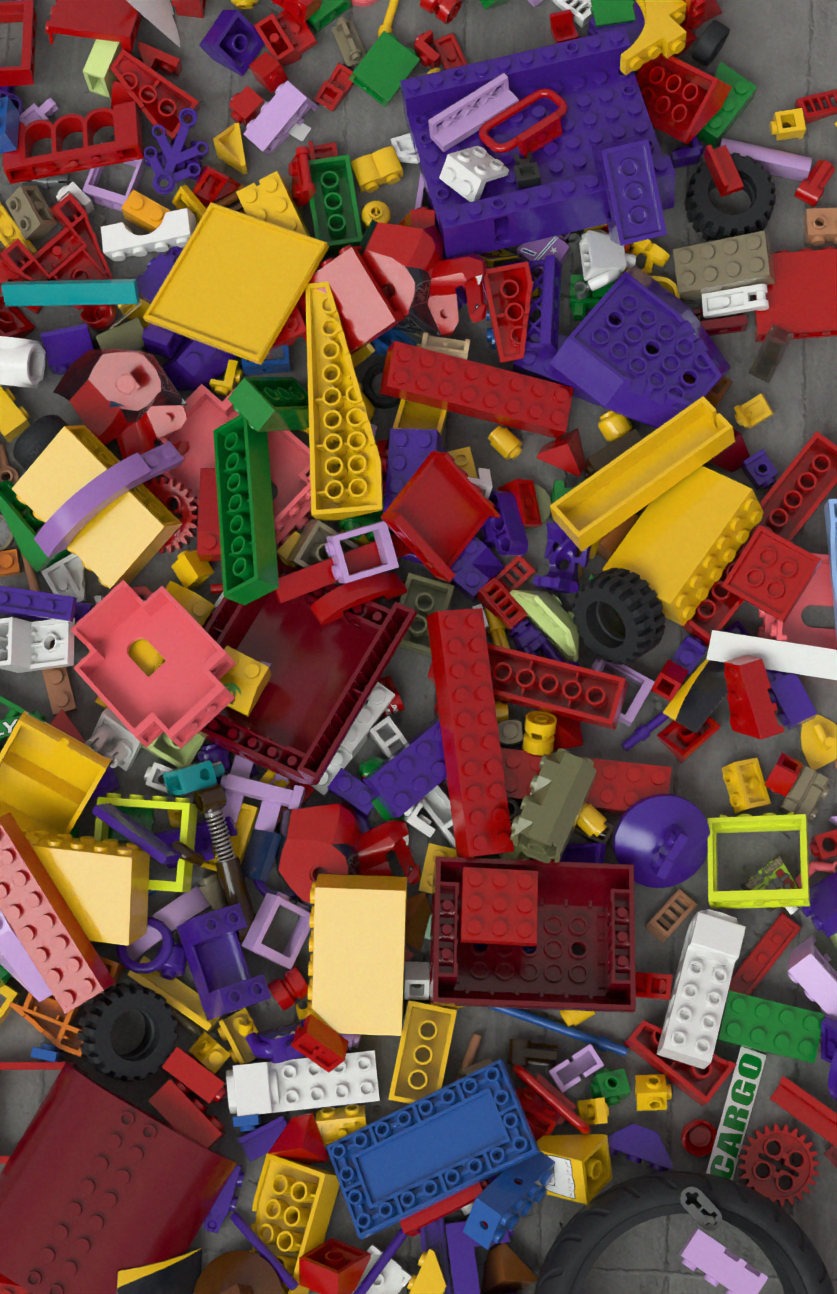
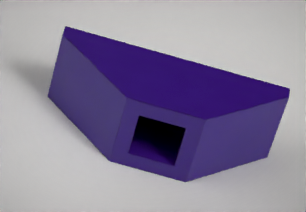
M629 1124L607 1135L609 1153L617 1155L618 1151L626 1153V1159L639 1164L641 1160L651 1162L650 1168L664 1172L665 1168L672 1170L673 1164L657 1132L636 1124Z

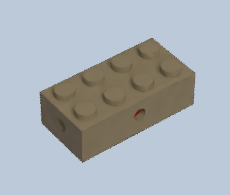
M765 230L673 249L678 294L684 302L700 299L702 294L756 284H775L771 243Z

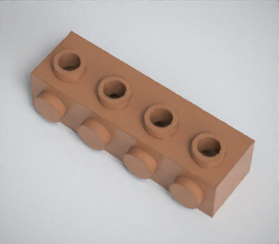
M837 208L806 209L803 216L805 243L820 246L825 243L834 242L837 245Z

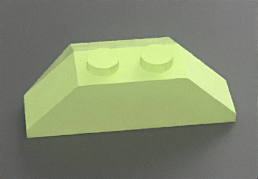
M512 590L510 594L525 610L527 618L533 625L543 631L542 634L548 637L552 645L568 661L578 662L579 634L577 632L578 627L574 624L573 620L575 615L570 611L567 613L561 607L562 602L554 594L550 595L547 591Z

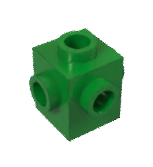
M605 1068L597 1071V1074L590 1083L592 1097L605 1098V1103L608 1106L617 1105L621 1102L620 1100L626 1099L631 1090L625 1069L611 1071V1068Z

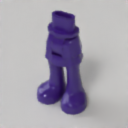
M523 619L510 630V636L513 638L518 651L539 656L537 652L541 650L548 659L580 666L577 662L565 661L552 647L548 637L542 634L543 631L530 624L529 619Z

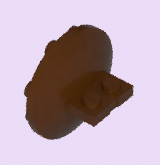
M242 1250L230 1251L212 1260L200 1274L193 1294H286L283 1281L274 1267L261 1255Z

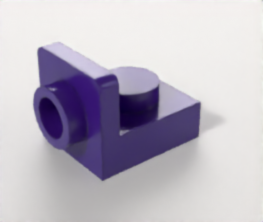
M696 136L689 142L690 148L679 147L671 152L670 159L674 169L699 163L700 155H703V147L701 141L697 142Z
M686 636L671 661L688 670L687 675L689 676L707 648L704 647V642L699 638Z

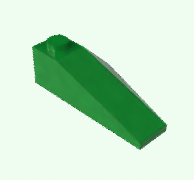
M9 480L0 482V510L22 555L37 573L67 557L71 553L67 549L49 558L34 540L45 522L38 520L33 515V510L17 499V494L12 490L14 484Z

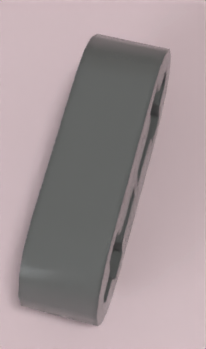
M692 1186L682 1189L679 1195L680 1204L693 1219L706 1230L711 1231L719 1228L722 1223V1215L702 1191ZM687 1192L691 1194L697 1193L695 1199L701 1205L699 1208L692 1203L688 1205L685 1203L687 1200L685 1194ZM703 1208L710 1214L715 1212V1224H704L703 1221L706 1218L700 1212Z

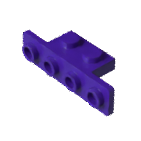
M230 816L225 817L224 821L227 822L225 825L228 826L227 830H229L227 834H230L229 837L236 836L238 830ZM209 822L196 824L194 851L204 855V861L215 859V847H213L215 843H212L214 839H211L213 835L210 834L211 830H208L210 826H207ZM181 827L154 833V835L170 846L173 842L180 841ZM178 861L167 863L168 869L176 868Z

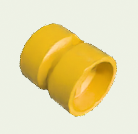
M532 711L526 714L524 728L526 732L524 733L522 745L524 751L539 756L548 755L553 752L557 723L555 715L545 711Z

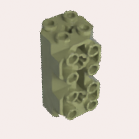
M562 748L558 749L556 753L543 755L539 768H541L539 775H534L530 784L532 789L530 795H525L520 807L522 809L521 815L514 818L511 826L513 832L510 840L513 841V845L517 848L519 844L524 847L522 852L526 856L544 863H550L553 858H555L554 863L560 862L596 780L597 770L593 768L594 762L591 759L577 757Z

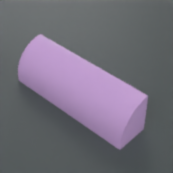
M721 139L720 147L726 145L731 156L733 152L740 153V157L746 158V155L753 158L752 162L755 164L760 162L764 166V172L769 171L771 175L797 181H803L804 178L807 179L812 162L811 157L731 139Z

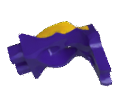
M555 521L554 523L547 522V546L544 558L549 559L550 570L546 576L535 575L533 584L536 585V588L576 594L580 588L578 580L582 575L583 567H586L589 562L591 546L581 551ZM559 542L561 545L555 551V545ZM564 559H568L569 566L561 570L560 563Z

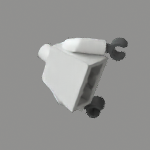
M588 230L581 237L576 233H572L568 237L569 250L571 252L580 250L584 280L588 281L586 284L580 281L574 285V291L583 290L576 294L579 300H583L588 296V290L594 291L617 280L626 267L631 268L636 263L635 254L625 253L624 245L620 246L611 241L610 235L603 230Z

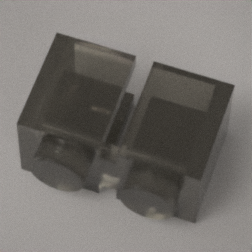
M773 324L748 373L770 383L794 334Z

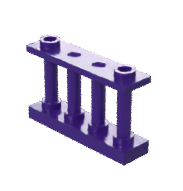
M0 586V614L41 621L56 619L73 622V618H75L76 624L92 608V604L77 602V598Z

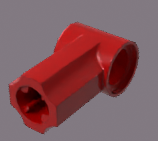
M819 159L807 179L804 178L799 185L794 197L814 208L836 169L830 162Z

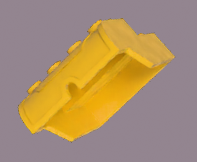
M24 711L0 752V817L10 812L18 826L26 829L28 833L48 831L49 835L53 836L62 833L69 834L112 759L104 757L86 744Z

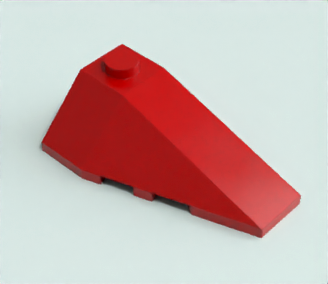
M122 49L110 66L111 71L153 126L162 125L165 128L166 136L172 140L176 138L181 126L179 122L180 111L184 108H191L197 113L200 109L199 101L124 49ZM186 116L184 121L190 123L193 118Z
M528 261L486 269L487 273L482 275L484 297L500 363L524 359L533 287Z
M200 468L197 555L200 561H221L216 468Z

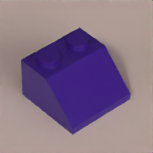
M222 10L199 46L214 61L243 76L249 68L248 65L253 62L265 43L256 28L238 10Z
M87 324L40 333L48 364L53 374L64 375L69 367L89 350H96L94 339Z

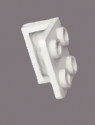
M474 146L448 154L439 179L468 201L473 202L480 199L486 182L507 176L509 169L500 160L489 155L484 148Z

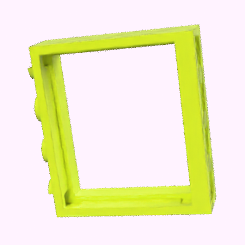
M107 793L106 797H98L97 805L111 803L114 806L182 810L180 841L194 851L198 810L195 804L189 803V798H175V802H167V797L152 796V801L144 800L143 795L132 794L129 795V799H121V794ZM96 816L94 837L96 841H103L108 839L109 825ZM179 858L176 882L149 880L148 890L191 893L193 864Z
M790 812L787 815L765 813L762 816L740 814L738 817L720 815L718 818H707L710 830L708 837V902L711 909L810 906L808 825L806 814L794 815V812ZM800 830L801 889L718 891L717 833Z

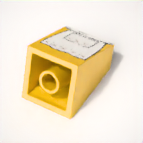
M544 1135L537 1141L539 1150L555 1161L552 1169L554 1176L550 1183L545 1186L547 1195L587 1205L612 1180L607 1135Z

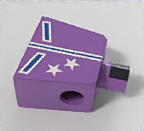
M571 233L524 243L516 250V254L519 255L517 259L521 262L543 260L548 255H555L563 264L570 248L565 241ZM536 267L533 272L540 277L543 274V267Z

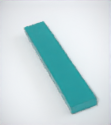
M136 279L3 282L1 284L5 306L138 304L140 301Z

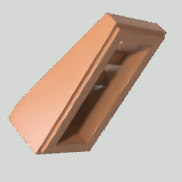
M678 889L645 927L658 940L664 943L695 909L697 904L681 889ZM676 899L679 900L688 909L686 911L683 910L674 901ZM671 907L672 909H674L680 915V917L678 918L668 908ZM664 914V915H665L667 918H669L674 924L671 925L667 920H665V919L662 917V915Z

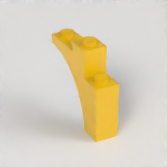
M635 0L643 13L645 25L635 43L621 54L620 71L624 75L629 74L633 70H638L644 63L657 58L660 53L669 58L674 54L680 53L685 48L686 31L679 25L685 20L686 3L683 0Z

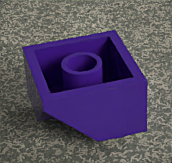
M474 536L450 567L455 576L449 583L474 603L479 589L496 577L504 569V566L491 550Z

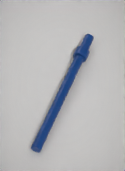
M487 1007L597 1046L596 1049L604 1052L608 1050L625 1056L628 1050L627 1046L610 1041L609 1037L603 1035L598 1037L522 1009Z

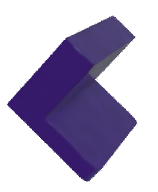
M284 1116L238 1139L250 1162L268 1153L288 1124Z

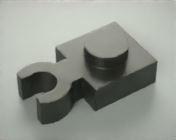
M527 152L526 159H520L519 155L515 154V165L513 166L517 187L541 185L537 162L532 160V153Z

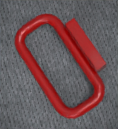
M538 89L485 122L479 130V138L489 149L497 153L509 152L519 147L520 154L526 158L527 152L534 153L563 134L560 119L565 116L568 110L567 102L552 89ZM541 98H549L558 106L555 112L506 143H497L488 135L490 130Z
M519 1064L512 1066V1072L527 1085L528 1089L535 1092L538 1099L544 1102L547 1101L561 1114L557 1122L559 1125L566 1120L580 1133L585 1135L590 1133V1126L573 1111L577 1106L538 1073L534 1077Z

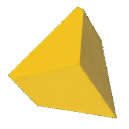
M234 123L213 138L217 157L245 175L248 173L239 123Z

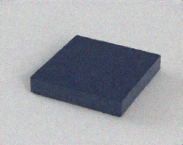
M253 829L241 864L245 878L264 882L268 881L282 835L275 832Z

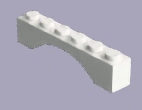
M389 716L369 730L371 737L387 759L407 743ZM437 785L419 801L424 804L423 808L450 845L456 849L450 800Z

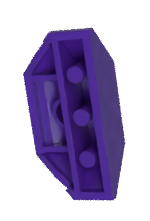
M188 338L162 368L177 390H196L201 384L209 389L210 379L217 380L226 370L229 359L234 360L237 356Z

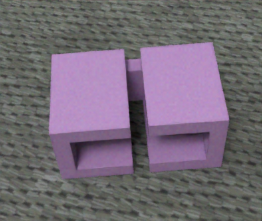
M591 1044L572 1055L571 1059L573 1061L571 1063L566 1059L548 1071L561 1093L581 1081L578 1075L582 1074L585 1078L604 1066Z

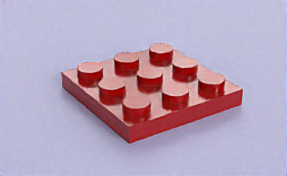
M759 525L721 587L784 623L821 565L822 560Z
M463 867L460 942L536 946L538 871Z

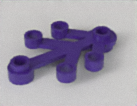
M184 108L179 113L181 126L172 149L165 136V128L162 125H155L152 128V136L158 141L167 160L164 171L157 159L158 153L156 148L148 146L144 149V158L150 162L155 173L153 187L161 195L173 192L176 183L189 177L197 178L201 174V168L197 163H190L187 169L173 174L176 165L196 156L204 157L209 152V146L204 141H200L194 147L181 152L189 129L194 127L198 120L197 113L191 108ZM191 116L193 120L190 123H186L184 118ZM156 129H161L163 134L156 136L154 132ZM201 145L206 147V151L203 153L198 151V147ZM149 150L155 152V155L151 158L146 155ZM197 167L198 172L192 174L190 173V168ZM167 180L169 184L167 187H162L160 182Z

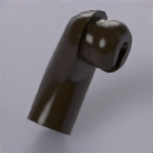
M175 841L170 845L174 850L181 853L180 859L196 866H201L204 863V855L193 851L183 842Z

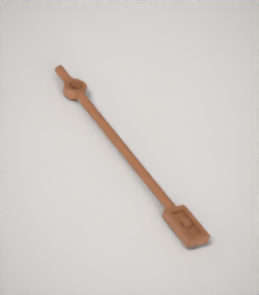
M0 444V482L4 481V475L9 474V481L15 485L19 481L20 476L13 467L9 466L5 447L3 444ZM22 555L30 590L40 592L35 569ZM53 641L50 643V648L52 649L54 647ZM67 667L42 670L53 715L56 716L61 709L66 713L78 710Z

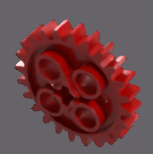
M156 477L152 478V484L150 481L143 482V485L172 514L183 515L182 518H177L182 525L161 547L159 554L165 553L166 549L169 553L175 552V548L177 550L183 549L182 543H191L188 536H196L192 529L198 528V524L195 522V519H198V514H195V511L198 510L199 506H194L193 504L197 496L189 497L192 489L183 490L185 483L180 482L176 485V478H171L168 482L167 477H161L160 481ZM173 498L178 501V508L176 510L171 506Z
M773 1124L772 1131L765 1125L763 1126V1134L758 1130H754L755 1139L747 1136V1140L750 1143L749 1146L741 1145V1148L746 1153L745 1155H738V1158L744 1160V1164L738 1165L737 1168L744 1169L745 1173L741 1174L739 1178L747 1179L748 1182L745 1186L753 1187V1190L769 1198L774 1203L775 1200H778L780 1207L784 1206L785 1199H787L790 1205H794L793 1197L802 1201V1191L807 1194L811 1193L807 1185H816V1182L811 1177L812 1175H819L817 1171L813 1170V1166L819 1165L820 1162L813 1161L812 1157L818 1153L816 1151H809L813 1143L803 1142L806 1138L805 1134L799 1137L796 1136L797 1128H793L789 1133L788 1125H783L781 1131H779L777 1124ZM770 1141H775L778 1144V1152L774 1155H770L766 1149ZM794 1152L798 1153L801 1157V1162L796 1167H793L789 1162V1157ZM761 1153L775 1161L782 1159L781 1164L798 1172L799 1175L795 1177L781 1169L775 1171L776 1166L759 1158L758 1154ZM760 1163H764L768 1169L767 1175L763 1178L758 1177L756 1174V1167ZM786 1175L790 1179V1186L783 1190L779 1187L778 1180L781 1176Z

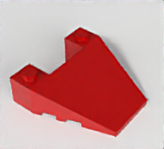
M71 193L65 194L49 208L63 228L36 252L31 254L18 238L13 239L0 251V259L13 273L27 281L113 279L103 252H101L96 235L89 223L87 213ZM70 305L77 310H81L84 305Z

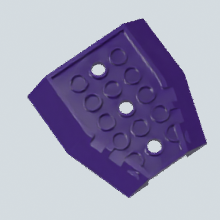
M636 265L623 273L570 334L549 364L604 409L656 429L702 396L705 397L731 369L690 307ZM610 316H617L621 323L619 325H612L608 318ZM653 345L657 348L658 353L649 354L645 347ZM683 375H692L695 382L692 384L686 383L683 380Z

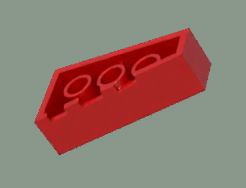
M644 1020L641 1021L625 1040L624 1044L658 1072L665 1074L669 1081L700 1106L707 1104L737 1064L729 1060L726 1061L713 1053L711 1063L705 1069H701L657 1055L662 1029Z

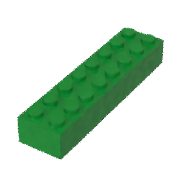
M240 414L213 430L223 595L225 598L245 606L279 588L268 434L267 431L257 432L253 430L248 424L249 421Z

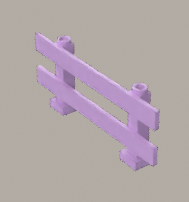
M261 661L262 664L270 667L271 663ZM235 755L230 774H224L220 783L222 788L225 789L226 806L222 809L224 813L222 817L230 816L234 824H236L244 796L262 800L255 829L274 832L281 806H286L289 810L301 809L305 795L304 787L295 785L294 790L286 789L287 786L285 788L274 786L275 780L283 779L287 783L289 781L288 778L277 773L269 784L250 780L254 763Z

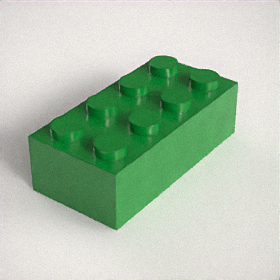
M349 155L310 160L311 179L315 185L316 192L309 201L315 238L327 242L329 245L324 257L339 255V251L348 245L352 247L360 246L362 232Z
M244 377L228 398L234 405V410L243 415L249 421V426L257 432L306 430L309 428L308 392L294 377Z
M728 991L716 1041L805 1063H815L821 1034V1021L824 1019V1014Z

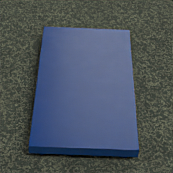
M502 1059L326 1146L358 1238L361 1240L541 1153Z

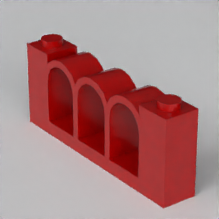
M132 101L113 105V110L98 108L88 113L85 118L78 114H67L57 119L54 124L47 120H36L26 126L25 123H19L17 150L3 153V170L10 184L144 159L142 121L136 102ZM105 126L114 127L115 141L94 145V135L100 128ZM74 132L83 133V147L63 151V141L69 134ZM43 138L52 139V153L32 157V147L37 141Z

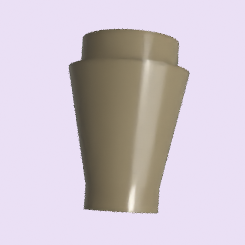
M216 873L198 881L200 884L198 888L211 905L213 911L227 906L220 879H218Z

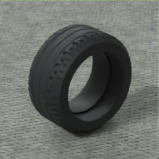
M46 415L39 418L26 428L17 439L13 448L15 460L27 471L62 428L69 425L58 415Z

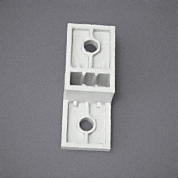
M15 617L0 619V669L22 673L74 666L75 635L70 629L75 625V618H73V622L56 619L29 622ZM55 639V645L51 649L50 643Z
M379 682L376 684L368 698L367 705L362 708L320 782L317 785H310L324 797L329 792L327 787L341 768L344 770L347 768L368 740L367 734L395 698L393 692Z

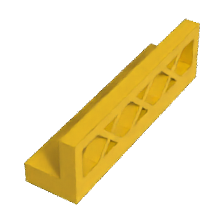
M143 956L139 963H148L151 960ZM129 971L127 974L142 986L162 995L168 1004L209 1032L212 1031L221 1018L220 1016L207 1021L199 994L176 977L174 980H167L160 976L161 973L157 971L149 974H137Z

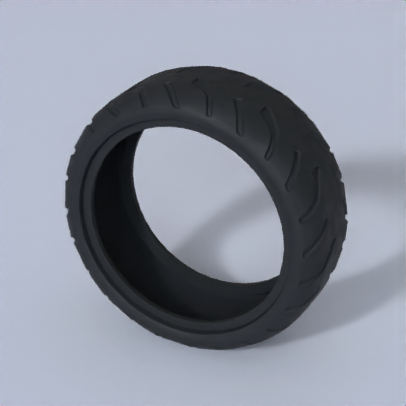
M664 1171L635 1177L617 1184L596 1196L578 1211L556 1237L547 1253L534 1294H580L593 1264L602 1252L623 1233L650 1219L665 1215L689 1214L679 1201L680 1192L689 1186L701 1190L720 1211L722 1220L746 1234L763 1251L779 1277L784 1294L835 1293L829 1273L810 1239L800 1226L773 1201L743 1184L724 1177L692 1171ZM687 1192L685 1194L687 1197L685 1203L687 1205L692 1203L697 1208L701 1206L695 1199L697 1196L696 1192L693 1194ZM704 1208L700 1211L703 1215L712 1217L716 1215L715 1212L708 1213Z

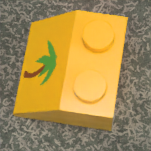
M226 646L225 652L236 663L219 680L235 697L227 706L249 716L272 674L268 666Z

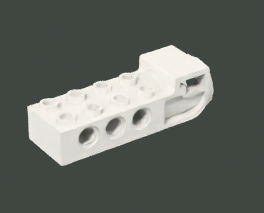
M0 336V385L38 389V383L43 380L46 352L42 348L41 341Z
M710 909L701 910L692 918L685 936L657 1055L701 1069H705L711 1063L734 964L739 958L746 926L739 924L737 918Z
M375 1050L347 1053L345 1061L329 1073L309 1058L292 1059L276 1064L262 1062L235 1065L233 1070H226L230 1114H237V1116L380 1101Z

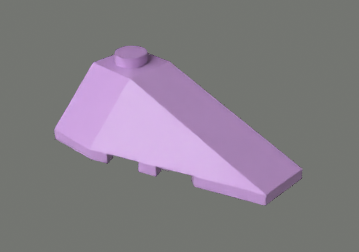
M0 910V964L29 993L41 1002L53 994Z

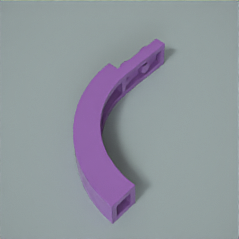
M170 441L141 455L137 452L101 473L68 499L44 524L34 540L48 558L67 549L77 533L107 505L143 482L181 465L184 458Z

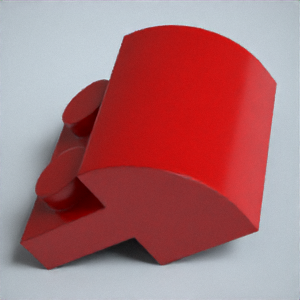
M286 10L276 16L272 13L254 25L271 55L281 66L295 63L301 59V54L318 44L306 22L294 17Z

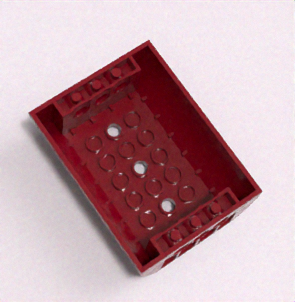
M436 856L431 900L429 990L431 1005L634 1013L636 1011L634 865L580 862L554 863L555 861L544 863L532 860ZM463 867L538 871L537 944L534 953H525L521 945L486 944L487 949L483 952H478L474 949L473 943L460 942ZM579 944L584 948L585 953L577 956L573 954L571 947Z

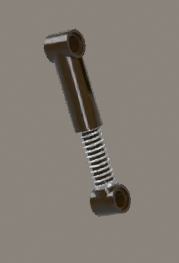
M217 783L194 791L193 798L197 810L201 814H205V818L208 819L206 822H209L207 826H210L208 830H211L210 834L213 835L211 839H214L212 843H215L213 847H216L214 851H217L215 855H218V861L215 862L226 905L228 907L240 903L247 924L246 928L236 932L239 942H242L256 917V913L253 910L239 856L234 855L235 851L232 850L234 847L231 846V838H228L230 834H227L229 832L227 830L228 826L225 825L227 822L224 821L225 817H222L224 815L222 809L226 806V795L222 786Z

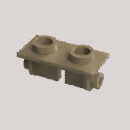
M341 17L337 20L338 24L332 27L331 30L348 68L359 64L365 57L366 52L353 21Z

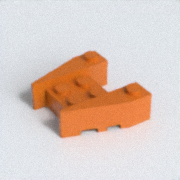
M99 956L115 981L111 986L116 987L124 966ZM28 993L23 1006L10 1002V1007L29 1021L56 1047L86 1058L87 1055L83 1054L79 1047L80 1044H83V1041L78 1039V1031H82V1029L72 1026L80 1005L65 1014L53 995L39 1002L31 993Z

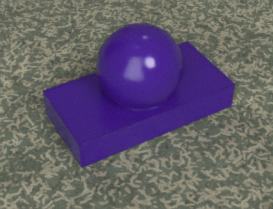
M602 842L567 844L560 862L603 863L606 845Z

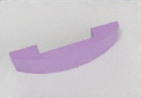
M196 886L191 889V893H184L151 917L163 921L172 933L177 930V926L198 916L211 905ZM147 927L145 935L127 946V952L131 960L136 961L150 951L154 945L163 940L161 933L154 928Z

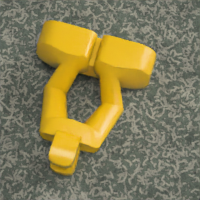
M649 239L630 243L632 250L629 254H635L636 257L642 254L647 257L645 266L641 270L648 275L652 273L653 264L663 267L670 259V255L655 243L652 244Z

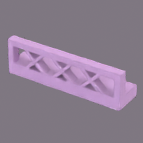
M505 73L501 74L428 120L430 138L443 152L479 131L485 122L519 101L509 90L508 76Z

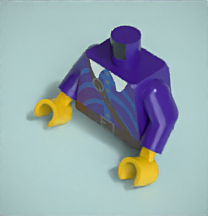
M306 1001V1009H300L298 1003L296 1004L297 1017L302 1020L301 1022L255 1033L253 1032L254 1021L251 1017H247V1024H243L239 1019L238 1032L240 1035L246 1036L245 1040L255 1057L276 1064L304 1056L291 1046V1042L293 1041L297 1026L304 1027L309 1009L308 1001Z

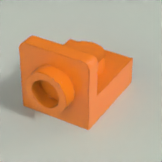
M18 550L0 551V577L21 574Z

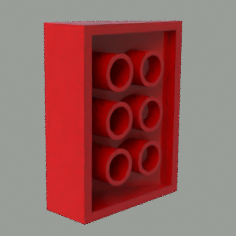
M662 53L657 58L644 63L635 76L652 126L686 144L721 109L732 86L673 56L666 58Z

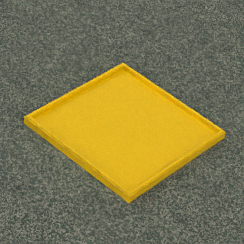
M211 202L144 314L143 319L153 325L262 365L327 252L329 245L327 242Z

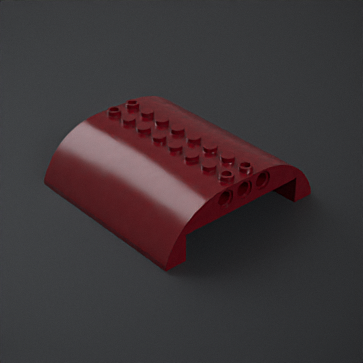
M276 553L278 578L297 571L285 565ZM332 584L283 603L278 602L274 590L245 606L223 597L204 630L223 649L229 646L260 663L261 661L271 663L269 668L272 676L249 716L226 706L197 734L283 777L303 784L317 785L416 618L417 611L397 602L389 609L375 602L368 601L343 611L342 618L321 626L311 611L310 606L322 596L337 588V586Z
M66 1061L0 1173V1273L33 1294H117L118 1271L143 1267L186 1254L238 1162L218 1150L213 1152L87 1077L88 1073Z

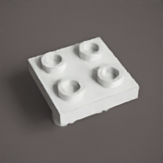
M108 708L102 712L91 738L85 742L87 746L93 747L94 751L100 752L106 758H111V762H113L110 765L111 768L119 766L125 771L132 767L142 745Z

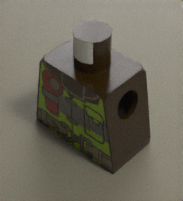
M780 855L773 858L741 885L745 891L799 889ZM770 907V908H766V909H767L769 912H771V911H773L774 909H776L777 907ZM800 907L781 908L789 917Z

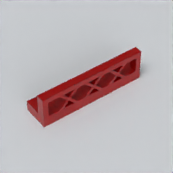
M783 1076L779 1081L780 1085L772 1094L770 1100L837 1148V1113Z

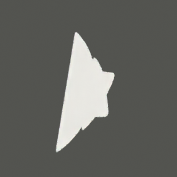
M126 0L179 48L181 47L178 30L172 16L174 12L170 0Z

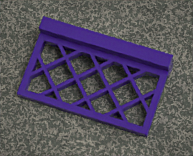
M548 255L543 260L528 261L530 273L536 267H543V274L537 280L531 276L534 282L532 292L537 287H540L542 295L536 302L531 299L530 302L533 305L530 307L529 316L538 308L541 311V317L534 324L528 319L531 327L527 330L525 351L546 349L548 352H558L562 264L555 255ZM522 262L504 263V266ZM537 330L540 333V343H529L527 339Z

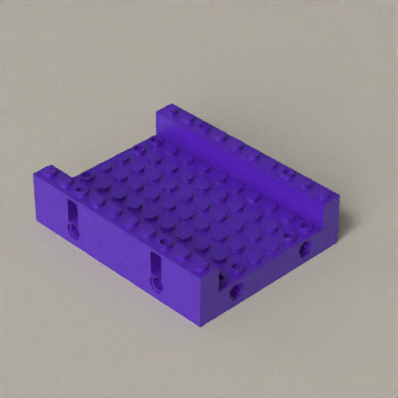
M625 27L400 81L404 116L432 210H435V223L443 241V251L446 259L472 253L478 255L607 224L606 217L611 215L602 172L596 170L592 146L633 136H641L649 140L662 210L674 208L676 173L670 156L662 155L634 71L627 75L620 71L621 54L631 47ZM503 73L508 76L509 90L519 101L538 89L547 88L557 92L568 105L565 116L560 119L563 134L532 153V160L537 162L541 185L523 188L517 187L513 166L515 165V154H518L520 159H526L520 154L519 147L505 153L494 152L481 141L479 131L443 152L430 138L428 120ZM541 98L490 130L488 135L497 143H506L555 112L558 106L549 98ZM480 146L493 158L500 160L509 169V173L507 176L486 182L480 199L470 202L439 179L448 154Z

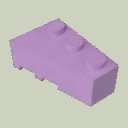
M286 81L285 84L282 83L276 89V95L271 101H267L262 106L261 113L256 119L248 123L244 133L251 142L269 156L289 137L288 132L296 123L300 126L304 122L302 117L310 109L315 112L319 108L313 100L289 81Z
M811 935L790 951L788 975L794 983H799L805 989L806 996L812 1002L816 1001L825 1017L828 1016L837 1021V972L828 963L831 961L828 954L822 956L814 943L817 940Z
M698 1228L694 1229L679 1252V1255L683 1257L681 1263L692 1271H695L696 1268L706 1273L703 1278L715 1287L720 1283L728 1289L725 1294H758L769 1278Z

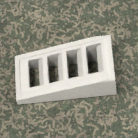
M551 0L562 11L571 10L573 21L581 28L590 19L594 18L593 13L590 11L592 7L591 0H573L570 4L566 3L568 0ZM579 2L580 5L574 9L573 7ZM585 8L586 11L581 14L580 11Z

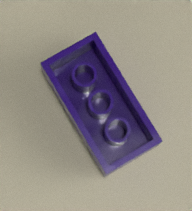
M535 330L527 341L529 343H540V333ZM558 334V351L568 338L567 336ZM546 349L525 351L524 359L515 360L513 372L572 387V396L600 406L549 365L557 352H548Z
M390 428L384 512L432 451L441 453L442 436L438 430Z
M439 718L431 722L362 779L391 817L403 815L447 778Z

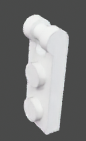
M756 284L702 294L704 318L709 319L769 309V302L766 300V294L768 293L767 285ZM750 295H756L757 300L750 301Z

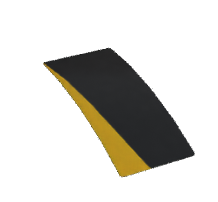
M705 660L675 694L673 700L663 711V714L692 732L697 733L708 716L728 693L724 676V662Z
M202 1248L167 1261L118 1271L117 1294H193L202 1269Z

